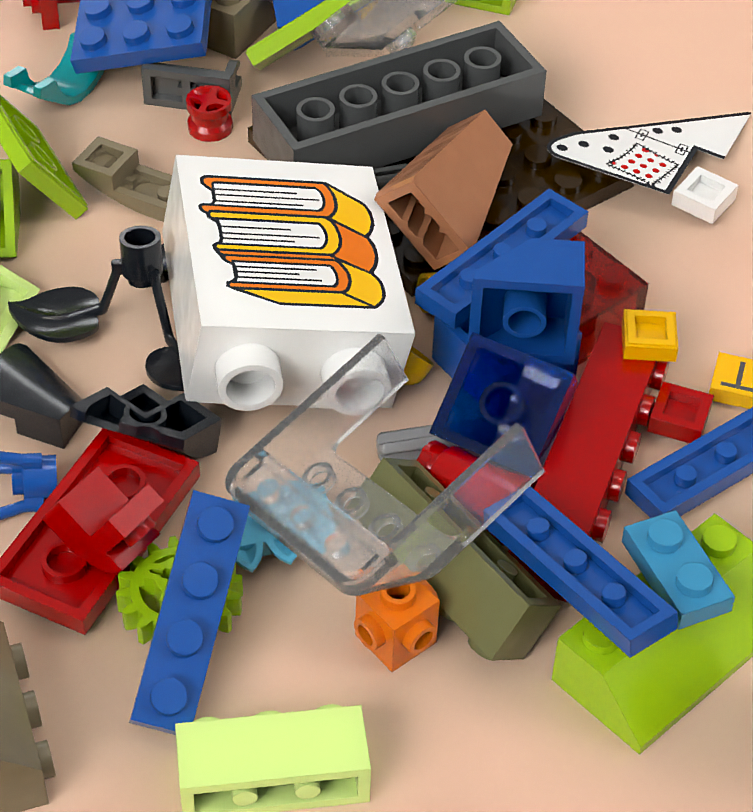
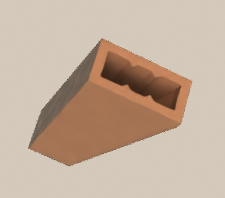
M483 110L448 127L379 190L374 200L429 265L436 270L449 264L477 243L513 144L488 112Z

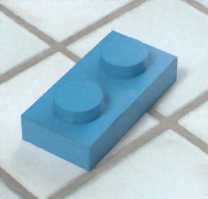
M676 510L624 527L623 545L653 591L678 611V630L732 611L735 600L734 594Z

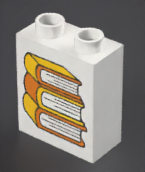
M190 155L175 156L162 234L186 401L225 404L230 408L241 411L258 410L268 405L330 406L342 413H361L372 408H392L415 337V330L385 213L374 200L379 190L373 167Z

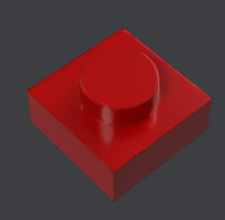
M663 381L650 415L647 432L686 443L693 442L700 438L704 432L714 395Z

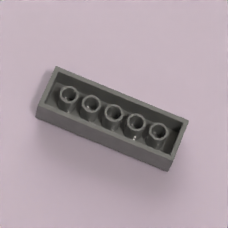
M496 21L251 95L253 141L267 160L380 168L419 155L448 127L483 110L488 112L500 129L541 116L547 71L500 21Z

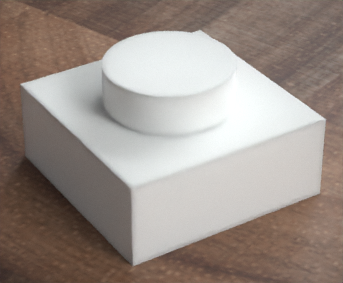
M697 166L674 190L671 205L713 224L735 201L739 185Z

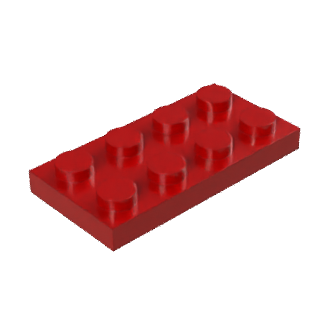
M102 428L0 557V599L86 635L119 589V573L104 572L88 564L87 560L76 555L41 518L98 466L129 500L148 483L165 500L149 515L156 523L154 527L160 532L199 479L200 466L198 461L152 443ZM147 548L144 551H142L138 556L142 557L146 552ZM128 565L123 571H130V565Z

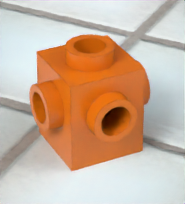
M400 564L383 576L376 575L370 578L361 587L360 591L356 592L355 635L391 672L437 643L440 600L436 591L426 580L417 579L403 564Z

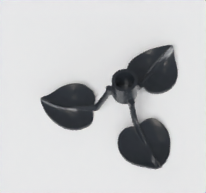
M133 226L120 233L121 259H113L111 261L112 271L100 302L97 295L92 291L74 286L48 290L23 301H8L11 316L23 330L48 342L66 343L84 339L98 331L99 321L97 316L107 313L120 275H123L133 287H152L164 339L168 347L159 348L151 352L146 359L145 370L149 379L157 386L173 391H184L178 343L173 335L161 283L167 282L169 278L164 243L161 244V235L157 229L150 226Z

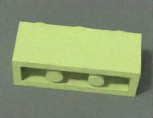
M329 704L318 707L315 710L285 713L263 711L254 716L226 719L202 717L193 722L175 724L182 812H282L370 802L371 764L362 705L343 707Z

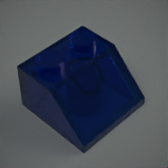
M472 332L429 434L503 468L531 475L537 481L578 385L577 378L570 371Z

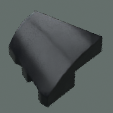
M21 343L14 344L0 353V415L15 419L17 434L64 449L83 423L70 417L71 405L83 399L28 346Z
M144 384L121 396L106 387L71 405L70 417L77 421L128 435L190 457L201 458L217 452L222 418L196 401H186L184 393L168 401Z

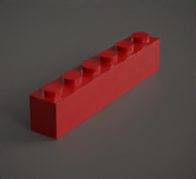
M608 322L603 324L534 487L535 491L589 537L601 543L604 542L612 517V511L606 509L610 500L618 503L624 489L627 471L621 470L623 463L633 464L639 449L642 433L636 432L638 425L648 426L656 397L650 395L652 389L660 391L669 367V362L623 359L622 326ZM508 551L555 599L567 602L513 552Z

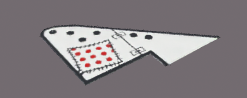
M751 112L572 132L552 139L546 147L548 152L557 158L670 195L697 150L724 160L750 117Z

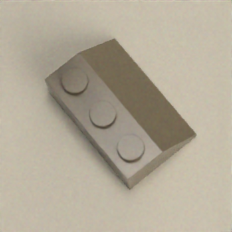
M0 621V812H22L49 804L44 780L55 777L56 774L48 741L44 740L37 743L34 741L32 729L42 726V721L34 690L25 693L21 691L19 680L29 678L22 644L9 645L5 625L2 621Z

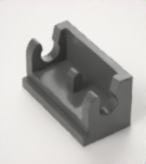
M230 59L225 71L165 63L142 64L141 75L144 104L187 110L186 97L192 89L204 85H216L225 88L230 93L232 107L229 113L232 114L242 87V76L236 75L240 61Z

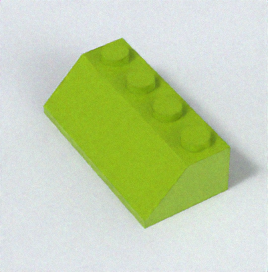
M715 513L691 533L734 594L735 600L731 612L679 630L676 629L631 658L585 617L562 634L557 641L551 680L639 755L753 657V541ZM642 572L636 575V577L651 588Z

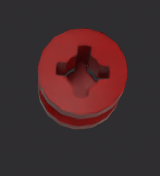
M204 85L192 89L186 97V107L190 114L187 120L189 134L195 139L204 142L220 141L228 137L233 129V120L229 113L232 107L230 93L225 88L216 85Z

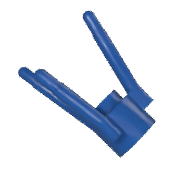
M0 451V474H12L13 495H24V500L0 507V520L25 512H37L44 503V499H47L57 486L56 455Z

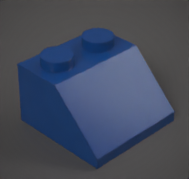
M529 238L473 272L467 357L574 364L585 290V242Z

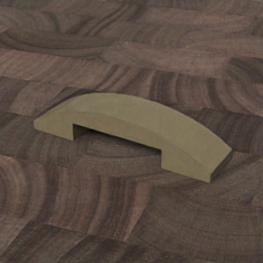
M98 136L72 162L73 170L100 192L140 214L164 222L172 175L140 165L137 149Z

